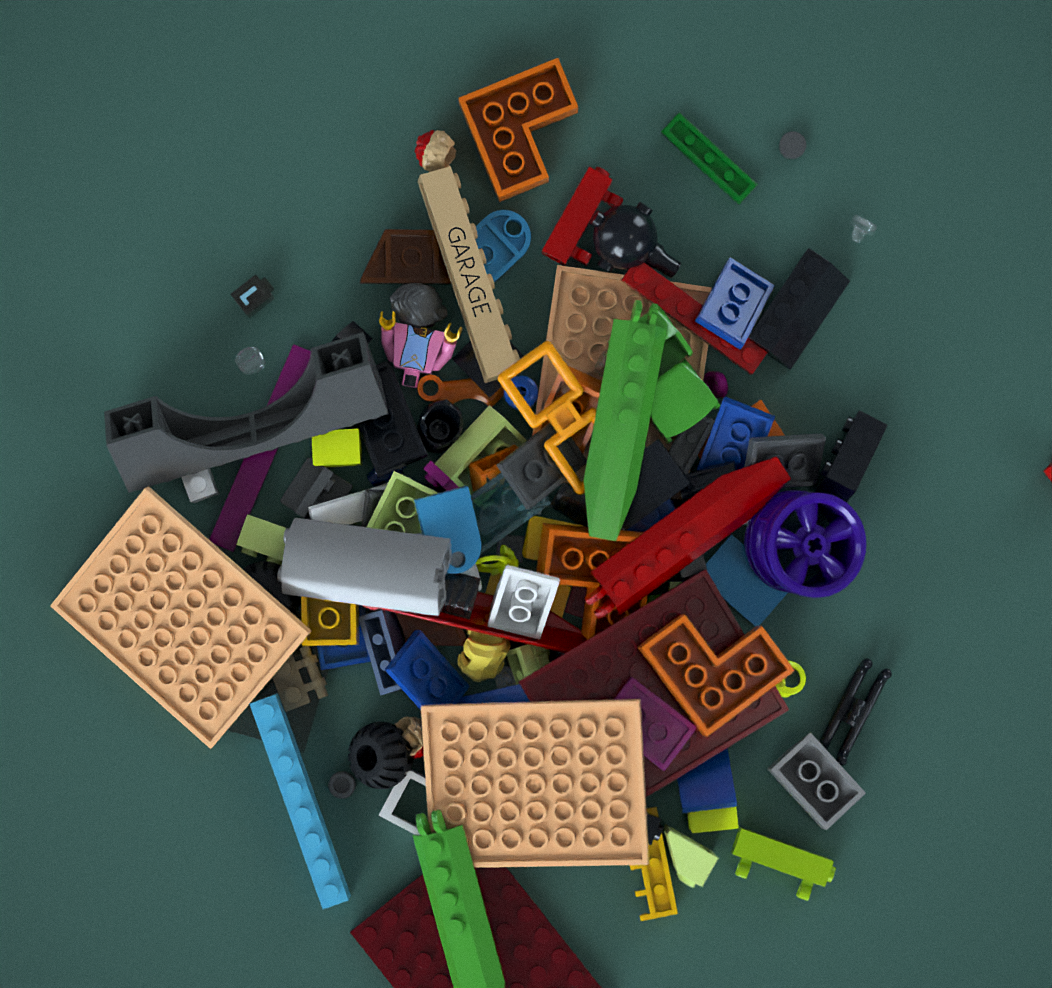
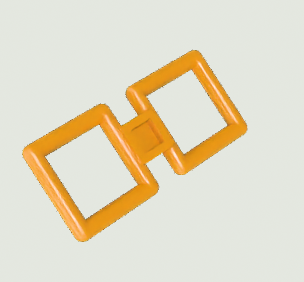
M545 341L498 375V381L531 428H537L549 420L557 433L545 441L544 447L576 494L582 495L585 493L584 481L578 478L557 446L591 421L594 423L597 409L591 408L581 416L579 415L572 402L583 394V388L550 341ZM546 354L570 390L535 415L511 379Z

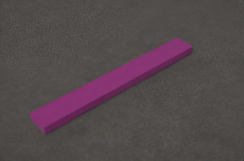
M293 344L267 406L285 395L298 382L307 367L311 351ZM279 447L244 458L209 540L213 544L232 552L235 551L246 516L252 512Z

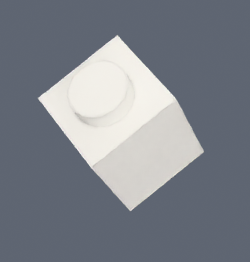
M211 469L181 477L189 500L192 503H197L219 494Z

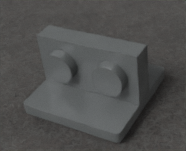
M307 458L280 499V502L301 517L311 520L308 507L346 496L353 486L326 467L314 466L313 459Z

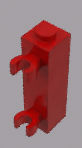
M589 166L542 249L544 256L562 266H566L570 257L585 266L588 265L592 254L577 247L586 231L591 218L602 201L612 208L623 203L622 197L608 191L613 179L609 178V172L598 166L595 169Z

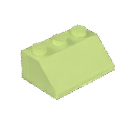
M489 405L438 459L435 465L459 488L468 486L471 499L480 506L497 486L478 494L473 492L468 465L512 445L519 447L527 440L501 414Z
M394 471L367 527L422 534L414 499L437 494L438 492Z
M665 824L663 830L673 866L677 871L676 875H678L680 881L692 888L696 884L702 887L718 857L709 848Z

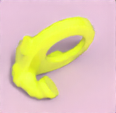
M501 545L500 555L484 556L476 562L478 572L491 573L492 576L498 573L502 574L506 565L519 567V560L511 548L506 545ZM487 561H499L493 564H482Z
M793 661L788 662L799 673L800 680L798 685L794 688L785 686V679L775 685L780 695L784 698L800 692L806 682L805 671L799 664Z

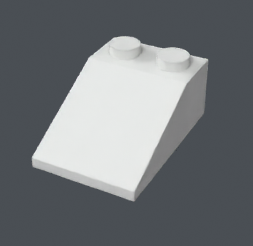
M506 565L491 603L487 627L540 640L560 578Z

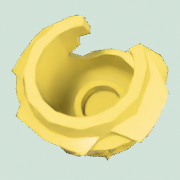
M466 630L469 638L464 643V651L458 655V666L461 672L476 682L495 678L503 670L504 660L511 647L510 641Z

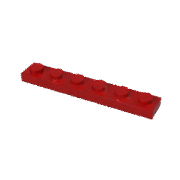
M645 263L628 269L620 280L649 302L658 304L668 316L750 375L754 373L768 353L749 338H747L744 346L739 350L695 322L703 305Z

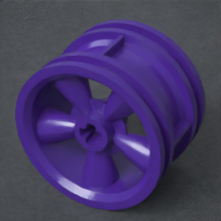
M789 490L776 493L748 521L744 546L747 561L752 571L764 584L779 591L820 598L840 592L855 579L865 559L866 535L858 514L842 499L825 493ZM818 509L829 522L825 529L822 526L816 525ZM794 510L802 525L795 534L781 527L787 516ZM809 540L812 543V547L808 545ZM831 542H833L831 554H829V551L831 549ZM792 548L796 558L783 570L778 560L777 549ZM818 564L821 571L813 578L804 581L808 565Z

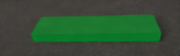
M680 112L661 131V134L738 205L758 185Z

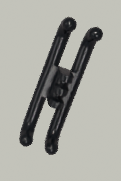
M868 658L862 660L857 667L819 741L828 751V747L841 721L851 726L836 757V761L841 766L847 763L848 755L887 680L892 676L890 669L881 670L865 700L862 701L854 697L866 673L873 665L872 660Z

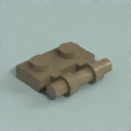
M310 646L300 648L302 660L296 661L294 654H292L272 677L285 712L310 703L311 699L308 692L314 689L318 699L329 696L325 685H327L325 677H321L316 664L318 662L316 654L313 655ZM304 667L307 668L312 681L307 684L304 683L299 670Z

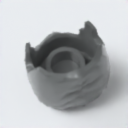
M422 283L403 284L389 298L391 309L396 313V319L407 325L422 328L432 327L435 325V322L445 319L448 314L445 305L442 304V298L436 292V288Z

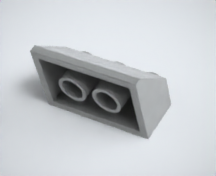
M812 733L807 734L767 768L820 828L824 830L832 826L866 794Z

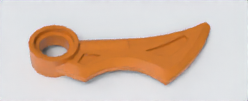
M426 375L420 379L417 387L419 396L428 402L447 399L454 404L463 399H476L492 407L504 395V388L501 387L489 398L471 378L442 381L435 375ZM430 380L437 383L438 392L435 395L428 396L423 392V385L426 381Z

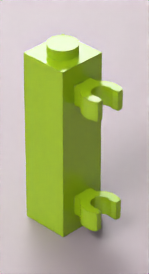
M740 826L731 849L733 855L741 857L735 871L736 876L747 879L752 861L802 879L796 896L806 901L809 900L813 884L825 887L827 882L831 883L836 867L833 866L834 861L827 857Z

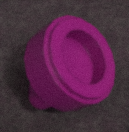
M719 371L707 372L704 375L703 382L708 386L715 398L725 397L728 392V383L724 374Z

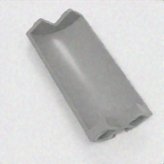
M294 518L291 527L286 528L284 532L285 548L282 566H280L277 575L278 582L282 583V594L435 616L439 615L446 600L444 577L452 562L451 541L449 538Z

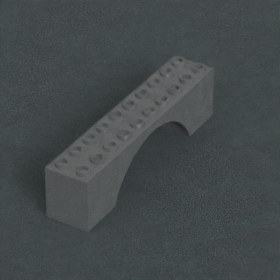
M364 332L311 348L309 362L298 382L285 395L272 404L251 413L231 417L198 416L173 408L157 396L104 412L106 445L129 493L388 414L382 380Z

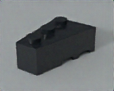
M860 410L854 418L849 416L842 428L845 434L842 440L838 438L831 450V453L834 455L831 461L827 460L820 473L822 478L815 492L836 496L847 503L856 492L888 425Z

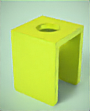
M333 430L324 435L312 437L313 465L324 467L362 466L360 430Z
M736 807L687 813L688 826L692 833L739 829Z

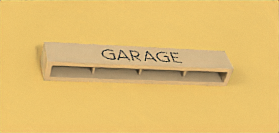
M451 166L421 174L417 182L484 382L488 383L497 380L501 372L520 360L517 350H512L509 342V340H512L511 331L508 324H503L501 318L503 307L499 299L495 300L492 291L495 289L494 280L491 274L486 273L484 264H486L485 253L482 248L478 249L475 240L478 238V233L474 223L470 224L467 214L470 211L466 198L461 199L458 190L461 188L459 176L457 173L452 172Z

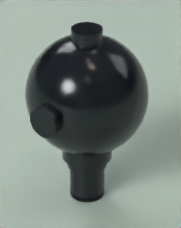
M639 202L636 207L632 205L615 206L604 213L598 210L590 220V224L594 226V248L601 258L598 265L609 273L614 268L628 270L645 263L649 267L657 269L669 278H672L679 270L681 262L667 254L663 250L664 247L657 242V229L650 217L653 210L642 202Z

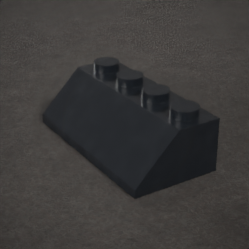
M808 248L748 338L768 352L767 355L791 370L850 280L831 262Z

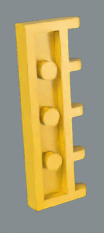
M656 806L646 808L647 813L659 817ZM662 833L658 841L653 840L651 845L648 844V865H630V870L641 869L645 889L635 891V896L646 895L650 913L639 915L640 921L678 914Z

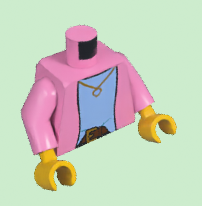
M381 311L379 323L382 326L381 344L387 360L394 363V368L404 370L403 386L417 388L420 373L432 375L433 371L441 370L452 358L457 340L463 331L462 327L459 328L457 333H452L450 331L451 323H449L445 331L442 332L395 322L396 313L392 311V319L386 320L383 317V311Z

